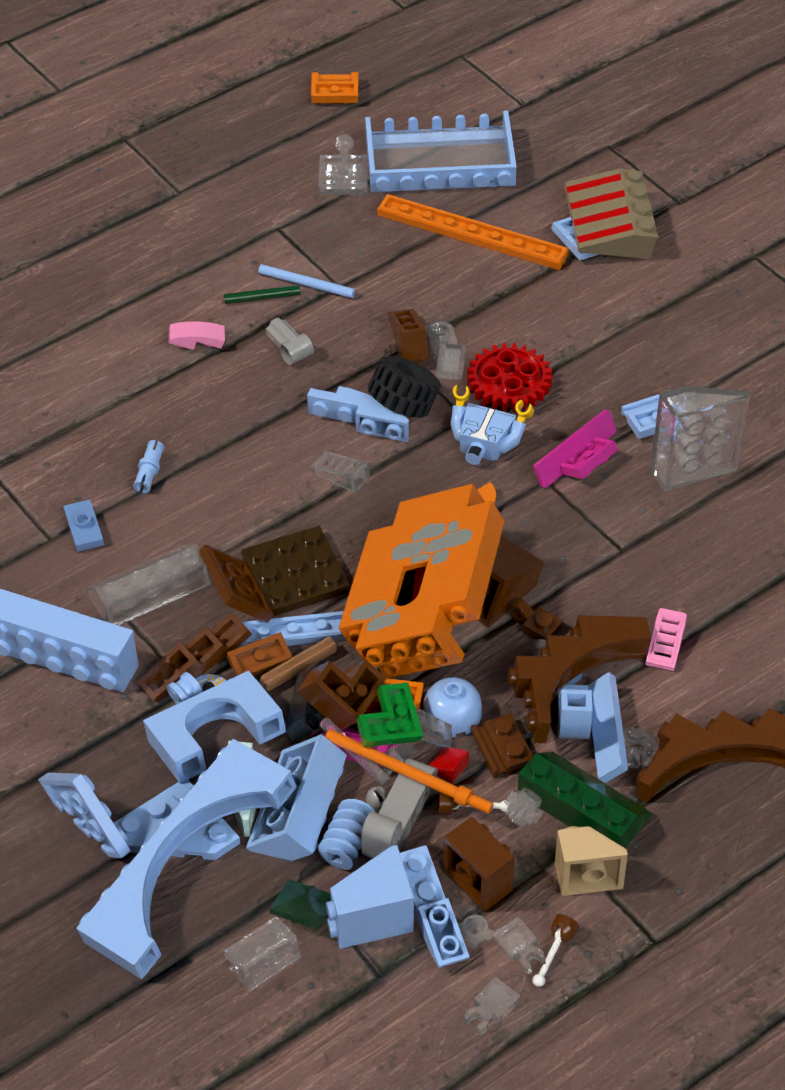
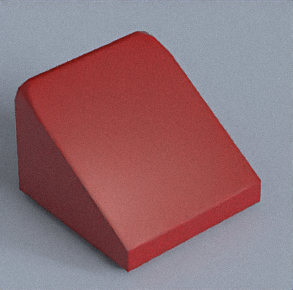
M444 747L429 766L437 768V776L452 784L469 764V752L463 749Z

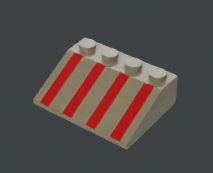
M615 169L565 182L564 188L578 252L650 260L658 240V233L642 171Z

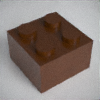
M471 816L443 837V872L484 912L513 891L514 854L506 844H501L493 837L491 830L485 824H480Z

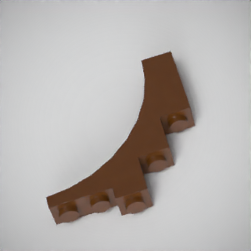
M578 615L576 626L571 627L570 636L547 635L545 647L540 648L539 656H516L514 667L509 668L508 684L513 686L515 698H523L524 708L529 710L527 730L532 731L534 743L546 744L551 724L550 707L556 695L569 681L584 671L604 663L623 659L646 658L651 640L647 617Z
M769 708L763 717L757 716L751 726L722 711L717 719L712 718L704 729L676 713L669 723L665 721L658 731L657 737L660 738L659 748L652 758V764L648 769L644 767L637 776V798L647 803L662 787L677 777L697 768L717 763L749 761L768 763L785 768V716Z

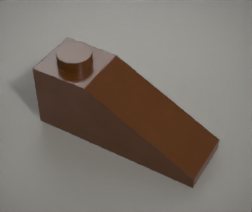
M414 309L388 312L399 356L417 364L421 363L423 359H429L426 327Z

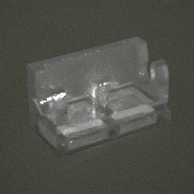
M277 916L224 950L226 958L233 964L230 967L231 971L245 985L249 992L301 957L297 936Z

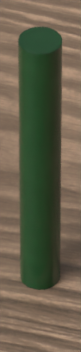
M300 285L224 294L225 304L301 295Z

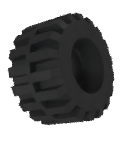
M386 356L381 357L368 385V392L377 402L396 413L409 417L423 418L428 416L441 388L439 379L425 367L405 358Z

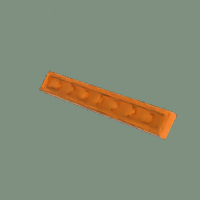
M389 194L385 196L377 208V216L557 270L561 269L569 255V248Z

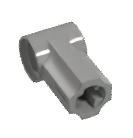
M278 317L272 320L266 328V335L278 346L284 361L288 365H292L314 354V348L309 337L304 333L299 335L285 320H281Z

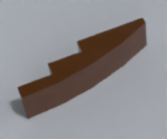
M231 612L211 631L205 627L186 646L181 642L178 643L137 682L157 702L169 695L166 688L167 685L171 682L176 683L179 681L180 676L184 672L190 673L196 679L227 657V652L235 650L253 634Z

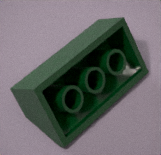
M553 751L536 753L518 773L517 794L569 827L589 826L624 848L628 846L653 815L651 811Z

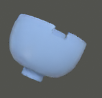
M447 677L437 681L428 689L424 699L423 714L426 724L438 735L446 737H456V734L465 732V735L471 733V726H479L482 718L481 697L477 689L465 679L458 677Z

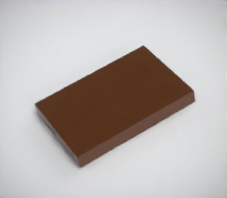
M204 544L198 552L225 605L268 623L274 616L247 562Z

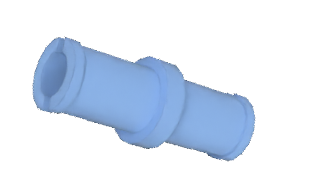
M156 440L148 442L144 457L138 463L139 471L133 483V488L140 492L143 484L142 493H148L151 489L154 475L159 472V461L164 451V445L159 441L155 450L153 447Z

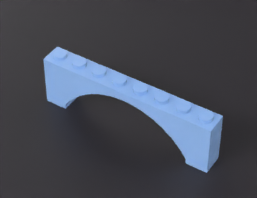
M232 739L227 747L220 750L217 759L208 770L201 773L198 782L189 793L181 797L174 811L162 820L159 829L150 840L143 843L139 853L131 863L123 867L120 876L112 886L104 890L100 900L92 910L81 918L76 929L84 943L138 978L143 979L162 955L155 940L152 939L150 906L153 890L165 863L188 837L219 818L254 808L274 807L279 810L297 787L291 771L237 740Z

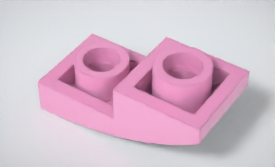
M192 321L173 323L169 326V343L179 348L194 350L196 342H199L208 347L213 346L222 349L225 341L224 325Z

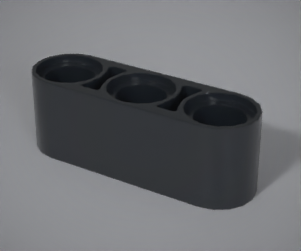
M326 661L315 663L297 676L286 722L287 735L297 744L314 737L325 728L327 719L304 699L297 690L310 671Z

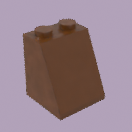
M502 534L480 619L478 620L488 628L506 614L518 598L522 599L537 585L544 566L543 561Z

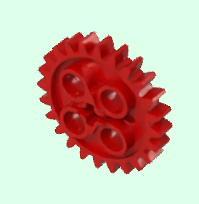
M503 343L500 349L496 345H492V351L484 348L483 355L476 353L475 360H470V367L467 368L470 394L475 393V400L483 399V406L491 403L494 410L501 406L503 412H506L508 407H511L513 412H516L515 406L518 401L522 400L524 402L522 409L526 411L527 404L536 407L537 400L544 401V395H549L550 387H552V369L549 368V361H544L543 354L536 356V349L529 352L526 351L527 345L518 349L516 343H513L511 348H508Z

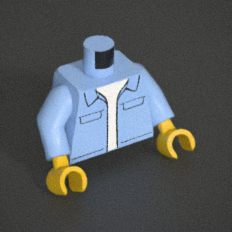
M454 386L453 395L456 399V405H453L451 429L455 440L460 442V451L466 454L465 459L468 463L478 465L482 458L495 461L502 453H506L519 445L526 427L524 422L534 414L531 404L526 412H521L524 402L522 400L517 402L515 409L519 415L516 420L517 415L471 403H468L465 407L464 402L470 396L468 387L466 386L465 395L458 396V386Z

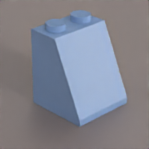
M397 845L389 847L330 888L331 901L326 902L329 917L327 919V926L330 937H336L339 949L414 932V897Z

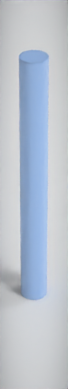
M263 264L259 266L258 273L261 275L352 299L356 292L354 288Z

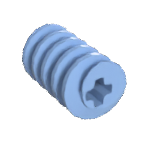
M356 799L341 801L338 810L333 816V820L328 826V830L323 836V840L318 846L321 857L327 863L342 870H350L353 867V860L358 856L357 850L362 848L364 822L371 811L375 812L369 804Z

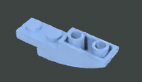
M342 386L338 387L336 393L310 388L307 395L308 414L355 423L356 432L408 442L409 420L403 414L384 407L371 395Z
M427 845L401 852L400 856L414 897V916L438 968L469 959L470 956L448 898H445Z

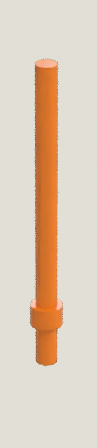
M329 729L325 737L333 744L454 798V802L464 807L469 805L487 814H490L494 803L473 794V790L465 786L457 787L374 748L363 747V743L332 729Z

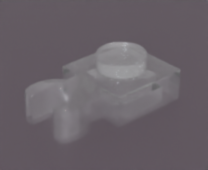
M519 916L492 933L494 941L511 962L520 957L522 969L527 974L532 973L529 963L531 959H538L542 965L546 964L543 951L535 947L538 945L537 938Z
M494 977L474 998V1005L477 1007L466 1011L464 1024L468 1025L472 1020L478 1019L481 1023L477 1026V1034L479 1036L484 1034L488 1030L489 1020L492 1018L497 1023H500L520 1002V995L497 977Z

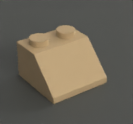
M571 826L558 830L555 869L561 896L623 889L628 856L627 850L589 826Z

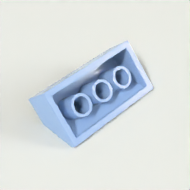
M322 734L282 750L278 764L291 771L297 787L279 810L274 807H263L260 809L246 849L251 852L290 861L313 854L318 845L317 840L321 828L327 819L326 814L329 805L335 796L338 779L343 773V765L347 754Z

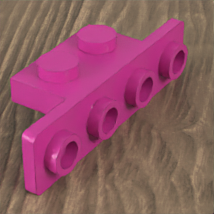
M603 410L534 464L533 467L541 487L547 488L562 475L578 479L585 478L590 475L592 470L606 462L611 455L618 451L615 441L608 440L616 433L609 410Z

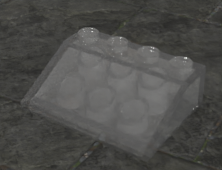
M684 386L659 393L651 471L664 492L739 469L750 393L748 391Z

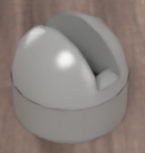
M381 786L368 790L366 803L376 813H379L389 794L388 790ZM378 795L383 799L382 802H379Z

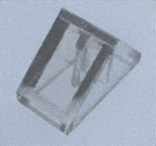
M440 343L436 378L462 380L466 375L467 345Z

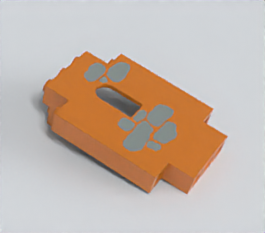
M469 484L402 501L399 503L392 526L368 532L338 629L352 648L356 647L355 649L363 660L366 659L372 666L378 667L386 678L463 662L464 652L451 635L453 625L480 619L505 522L492 501L485 502L474 484ZM427 566L418 596L407 605H396L405 572Z

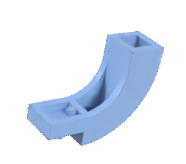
M565 685L558 693V738L589 739L592 724V690H588V685Z

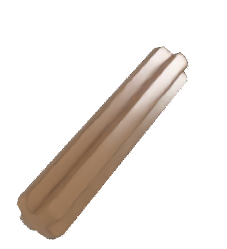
M331 637L323 639L263 674L260 680L262 686L266 691H271L315 663L334 654L337 651V645Z

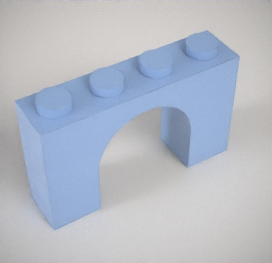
M249 671L143 720L148 742L179 783L206 770L202 748L192 735L199 727L210 721L219 719L237 721L247 728L259 744L286 732L282 710Z

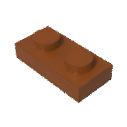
M281 632L227 652V658L235 676L249 671L254 676L275 668L293 658Z

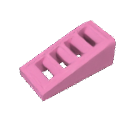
M664 608L659 609L645 665L674 671L686 628V613ZM660 632L670 633V634H674V635H676V636L669 635V634H664V633H660ZM658 642H659V643H663V644L673 645L674 647L667 646V645H662V644H658ZM655 652L671 655V658L656 655Z

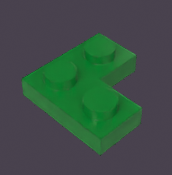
M409 683L380 685L377 693L383 712L362 714L356 720L363 747L421 741L423 732Z

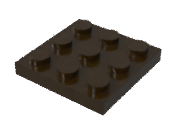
M320 525L241 549L243 561L247 562L274 616L350 593V584Z

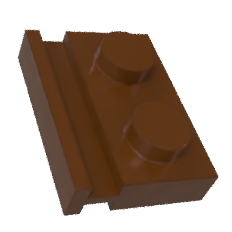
M511 713L484 721L483 725L477 727L476 725L471 726L472 737L493 779L502 773L510 774L522 770L533 758Z

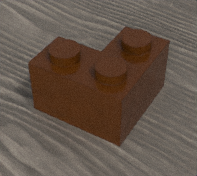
M366 659L347 668L344 673L329 660L312 669L297 692L341 731L357 723V718L365 713L375 698L378 688L384 684L387 678Z

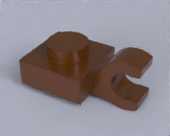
M518 598L512 605V608L515 610L511 613V617L523 623L522 631L544 645L546 644L547 635H556L562 628L563 620L540 606L534 612L530 605L521 598Z

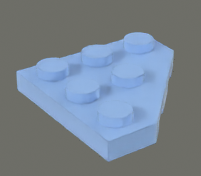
M46 773L38 779L53 804L61 812L65 810L69 815H74L76 818L73 819V823L89 838L93 837L99 842L102 841L104 844L101 845V850L109 857L122 858L131 851L126 844L128 841L127 836L118 826L115 827L110 819L111 811L104 802L98 800L93 792L95 790L94 784L86 775Z
M189 780L182 783L177 782L114 822L115 827L118 826L127 836L128 841L126 844L131 853H139L143 843L150 840L159 829L162 820L169 816L178 806L181 797L189 793L193 788ZM219 818L193 833L171 856L184 857L185 854L202 856L205 860H217L240 845V837L223 818Z

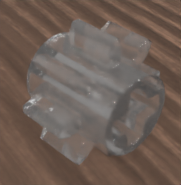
M523 788L521 792L519 790L516 792L512 790L504 801L508 805L506 815L511 821L520 826H525L526 823L531 825L532 822L536 824L544 813L540 809L542 799L528 788Z

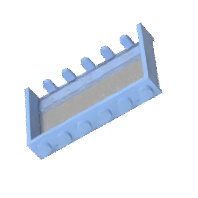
M503 111V126H489V116L481 114L479 117V127L465 128V116L458 115L455 128L442 129L441 117L434 116L432 118V129L418 130V119L410 117L408 119V130L394 131V120L387 118L384 121V131L371 132L370 117H365L370 192L516 186L517 167L508 111Z

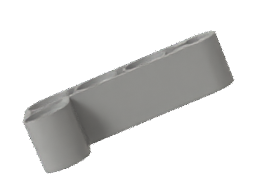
M410 758L406 760L405 763L437 777V768ZM399 774L379 813L371 811L364 822L362 829V855L375 858L394 845L398 846L400 853L432 788Z

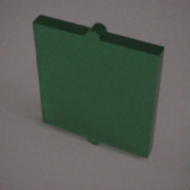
M288 879L270 907L269 913L290 920L293 924L299 923L319 930L328 915L326 902L331 901V893L316 889L313 885L308 886Z

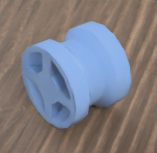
M184 672L180 676L179 681L176 683L171 682L166 687L176 704L203 692L199 683L188 672Z

